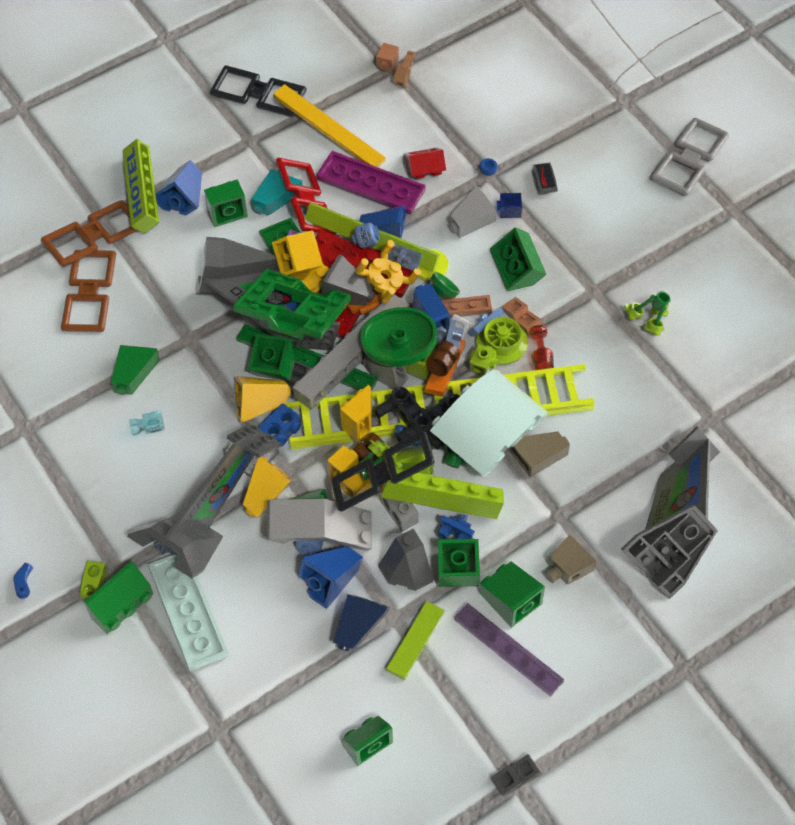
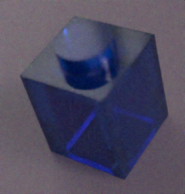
M500 193V199L496 200V210L500 211V218H521V193Z

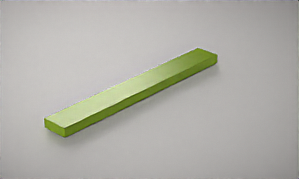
M313 202L309 203L305 217L306 221L350 239H353L352 234H355V228L364 224ZM379 230L380 239L377 245L372 246V248L382 251L386 243L392 240L395 244L423 254L419 267L431 272L435 271L440 254Z

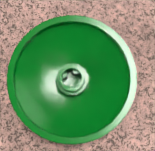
M396 307L379 312L367 321L361 332V343L365 354L374 362L390 367L407 366L421 361L433 351L437 343V328L433 319L425 312L415 308Z

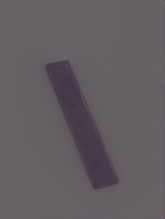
M469 603L454 617L457 623L550 697L564 683V678Z

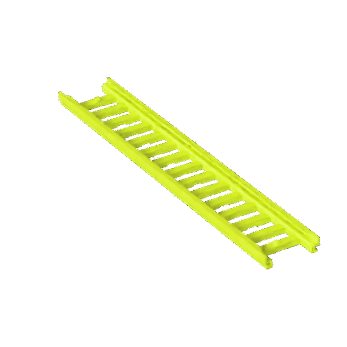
M585 364L503 374L516 386V381L527 380L531 399L549 413L547 416L594 410V398L578 400L572 375L576 372L586 371ZM564 375L570 401H559L554 376ZM480 378L450 381L446 390H452L453 394L461 396V388H465L467 385L471 387ZM546 378L551 404L541 405L535 379ZM426 385L405 387L412 395H415V400L420 407L425 408L423 393H425ZM393 389L372 391V400L377 399V403L380 405L385 401V398L392 394ZM355 394L326 397L315 406L321 409L324 430L322 434H312L309 408L299 401L285 404L290 409H301L305 436L290 438L291 450L354 442L355 440L344 430L332 432L328 406L339 404L341 408L343 403L350 401L355 397ZM434 395L435 404H438L439 400L443 399V397ZM385 414L380 418L381 426L372 427L371 432L377 434L380 438L392 437L397 425H404L405 429L408 426L400 417V423L389 425L388 415Z

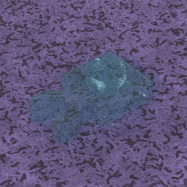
M161 410L142 414L143 419H129L130 426L137 425L136 428H131L132 435H137L144 430L146 434L165 430Z

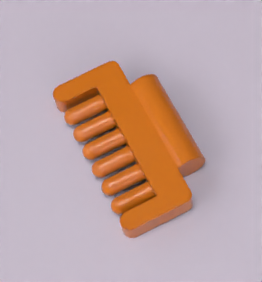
M375 290L376 294L373 301H368L367 305L348 304L347 307L352 314L359 312L360 315L368 313L381 304V293Z

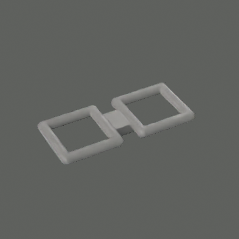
M693 118L676 142L678 147L684 149L682 154L670 151L655 170L651 179L687 196L706 170L705 166L698 163L700 159L704 158L712 161L730 134L705 121ZM696 126L720 136V139L710 153L685 142ZM672 159L697 170L686 187L660 176Z

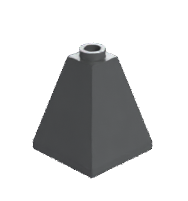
M340 254L325 276L322 284V295L333 289L350 294V305H367L368 301H373L376 292L373 291L374 286L371 283L369 284L364 276L357 275L355 273L356 268Z

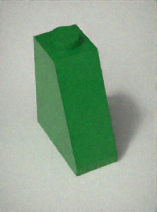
M120 345L111 380L114 393L125 395L133 394L159 362L160 358L157 348Z

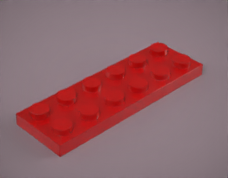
M320 230L315 237L322 263L329 269L339 254L355 268H357L363 258L369 262L365 269H368L376 258L381 259L380 252L369 248L362 249L358 244L355 245L351 241ZM401 266L403 276L410 277L413 271ZM381 273L384 279H389L386 274ZM402 283L394 294L402 298L409 285Z

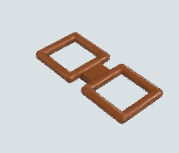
M120 200L88 215L87 219L90 223L80 226L78 222H73L43 236L41 242L61 266H66L97 251L98 246L94 242L95 240L103 237L108 244H112L138 230L130 226L114 235H110L97 220L119 208L130 218L129 206L123 200ZM75 230L88 247L63 258L50 241Z
M97 250L85 256L108 258L105 280L77 279L80 259L72 262L68 283L70 286H79L78 294L66 295L61 323L62 331L103 332L105 330L110 298L108 295L98 294L99 287H110L112 285L116 260L115 251ZM73 301L101 302L98 325L69 324Z

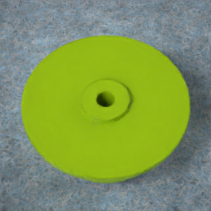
M497 317L489 321L485 329L477 334L476 346L478 347L479 344L491 346L496 350L498 364L506 365L514 363L524 356L528 348V338L525 331L516 321L508 317Z

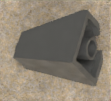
M414 528L395 537L378 565L387 583L395 586L396 584L405 586L407 589L414 591L432 583L433 578L424 544Z

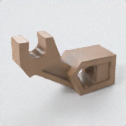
M408 51L402 64L397 65L393 78L396 85L406 87L411 73L410 66H413L416 52Z

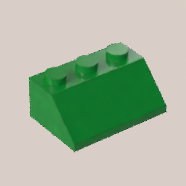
M514 227L490 248L507 291L535 285L547 275L532 239L526 231Z
M131 561L86 599L84 603L91 619L108 634L116 630L125 618L132 616L142 603H147L151 599L153 591L149 582Z

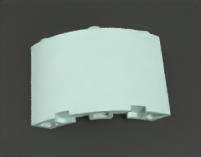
M497 369L488 370L471 387L467 385L462 390L461 396L443 416H438L433 421V428L430 431L482 476H488L504 458L505 454L503 452L507 448L514 447L524 437L526 431L529 433L537 428L549 413Z

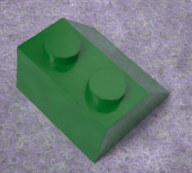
M256 334L247 370L256 376L290 381L295 364L291 339Z
M379 715L375 718L370 717L362 723L361 727L356 730L352 729L344 735L342 739L343 747L358 767L393 743L392 727Z

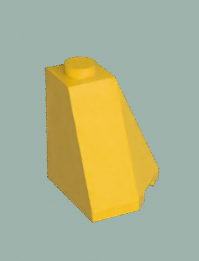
M236 376L235 401L240 406V409H237V418L241 422H245L279 407L282 403L287 404V398H290L291 394L290 386L283 380Z
M265 456L257 459L243 505L246 507L244 510L251 517L256 516L258 518L267 509V501L275 500L293 481L278 466L267 462L268 459Z

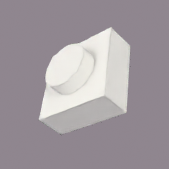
M455 314L452 319L456 320V327L464 329L461 338L463 340L466 338L472 322Z

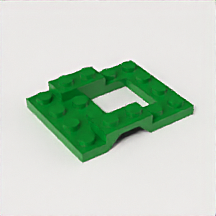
M266 269L234 304L233 311L268 322V329L277 333H283L302 340L306 335L321 339L350 303L351 295L334 289L324 295L309 291L301 279ZM276 289L292 294L291 301L298 302L300 305L292 312L264 303V301Z

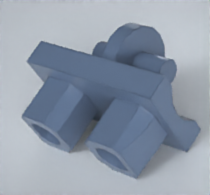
M394 243L393 248L388 254V260L397 262L402 267L414 271L418 269L423 254Z
M451 319L447 329H444L443 326L437 327V343L449 341L460 349L461 342L459 341L462 338L464 329L456 327V320Z

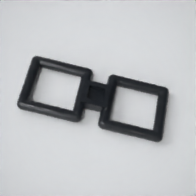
M225 65L212 86L210 94L241 104H246L250 97L259 99L256 103L257 108L292 117L295 113L290 109L265 103L274 85L282 87L285 84L292 90L298 91V94L302 97L306 93L307 88L276 78H270L268 83L259 81L260 75L257 73ZM227 73L252 79L243 96L219 90Z
M420 431L384 450L385 461L374 465L372 459H367L334 476L331 479L337 509L343 512L378 494L381 491V484L389 480L393 484H397L433 465L435 460L426 432ZM420 441L425 460L397 474L392 455ZM367 469L372 487L344 501L340 482Z

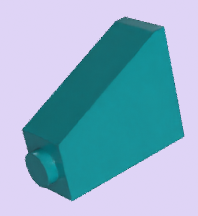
M271 169L252 197V208L257 213L269 216L289 203L292 197H295L293 191L286 190L280 172ZM289 176L291 184L303 186L302 180Z

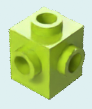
M479 344L477 349H474L470 355V371L482 376L488 370L495 369L498 364L496 350L488 345L483 346Z

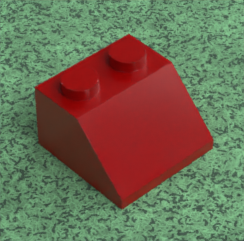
M435 147L404 153L409 174L412 177L415 176V179L424 178L425 174L432 173V176L441 175L442 171H446L444 151L441 148Z

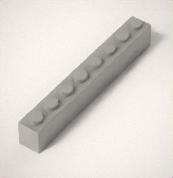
M394 294L388 303L384 304L381 302L376 309L371 310L369 315L363 321H360L352 332L347 333L344 339L332 348L331 352L323 356L314 368H310L307 374L294 384V398L312 410L364 360L366 354L361 343V332L367 321L379 312L396 307H409V304Z

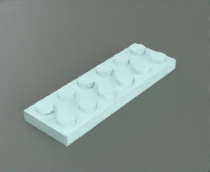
M175 553L152 562L148 566L191 672L229 656V653L198 577L196 576L191 579L176 569L180 555Z

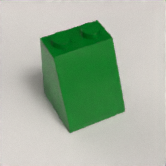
M510 561L508 564H502L498 567L496 573L491 577L486 576L480 582L479 593L512 628L542 605L545 586Z

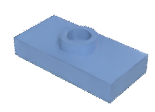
M499 307L488 315L485 313L477 319L478 323L468 330L470 337L483 331L489 321L504 314V311Z

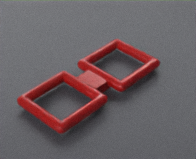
M278 157L276 164L286 190L293 191L295 197H292L290 202L301 230L313 231L314 233L322 230L336 235V232L321 226L306 224L300 206L308 207L311 202L327 208L325 202L316 201L314 195H321V190L311 164ZM285 166L306 170L312 188L291 184Z

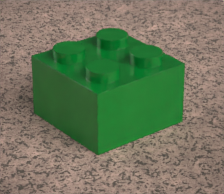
M238 179L204 189L207 211L214 227L248 217L245 194Z
M479 539L438 540L439 587L479 586Z

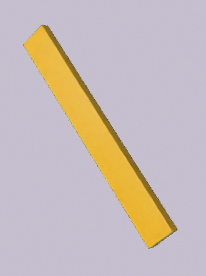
M284 84L273 93V98L359 161L375 167H379L385 162L386 157Z

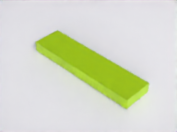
M426 601L387 666V672L405 681L444 615V609Z

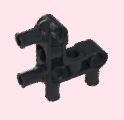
M396 387L392 390V394L387 397L386 401L374 407L373 411L378 418L391 411H395L404 421L408 428L396 434L398 442L420 431H425L428 441L438 450L445 443L430 431L433 428L432 423L438 416L442 417L460 395L451 394L439 400V403L433 407L425 409L420 407L415 401V397L405 387Z

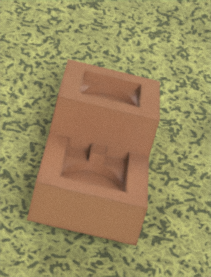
M516 297L502 306V310L507 316L516 321L527 334L542 324L541 319L528 310V305Z

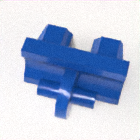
M463 514L460 518L453 516L452 519L443 515L440 519L438 537L448 539L452 534L456 536V539H474L475 531L470 529L472 524L466 522L467 515Z

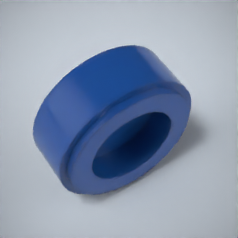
M487 158L481 161L480 172L483 175L491 176L496 173L497 163L495 160Z

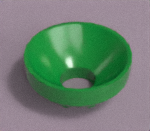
M433 272L430 281L439 297L445 300L446 298H455L460 294V290L451 280L439 272Z

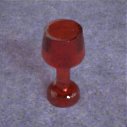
M543 325L534 326L529 330L530 337L536 340L537 349L531 355L535 370L554 367L553 351L544 346L543 339L547 336L548 330Z

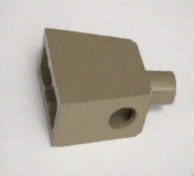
M569 535L549 557L548 565L551 569L545 575L551 583L561 578L566 584H570L593 572L596 560Z

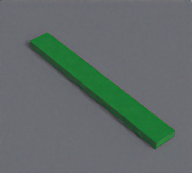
M245 324L236 339L240 343L253 347L256 334L274 335ZM292 343L294 360L311 368H314L324 356L309 349L296 348L295 344ZM354 368L340 383L358 391L369 385L372 392L378 377Z

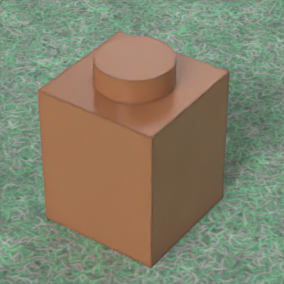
M383 43L376 56V67L392 72L399 60V47Z

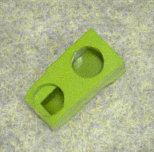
M87 560L81 582V599H88L103 586L104 579L109 571L105 563Z

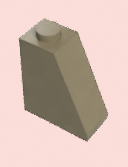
M557 431L524 436L514 447H510L508 450L531 478L566 457L569 453L570 443L565 436L562 437Z

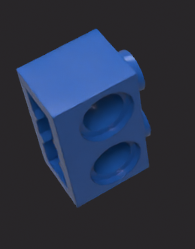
M282 403L258 428L269 435L276 433L277 435L273 437L281 442L280 446L283 447L287 443L288 438L299 431L301 427L300 415Z

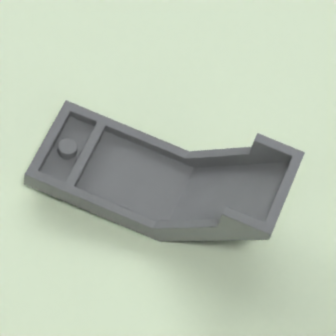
M328 499L267 501V540L283 544L289 541L323 540L369 551L372 549L371 511L352 506L340 512L337 509L336 502Z

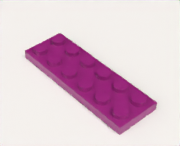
M331 151L316 174L317 180L391 208L404 205L406 206V213L410 215L426 190V185L335 151Z

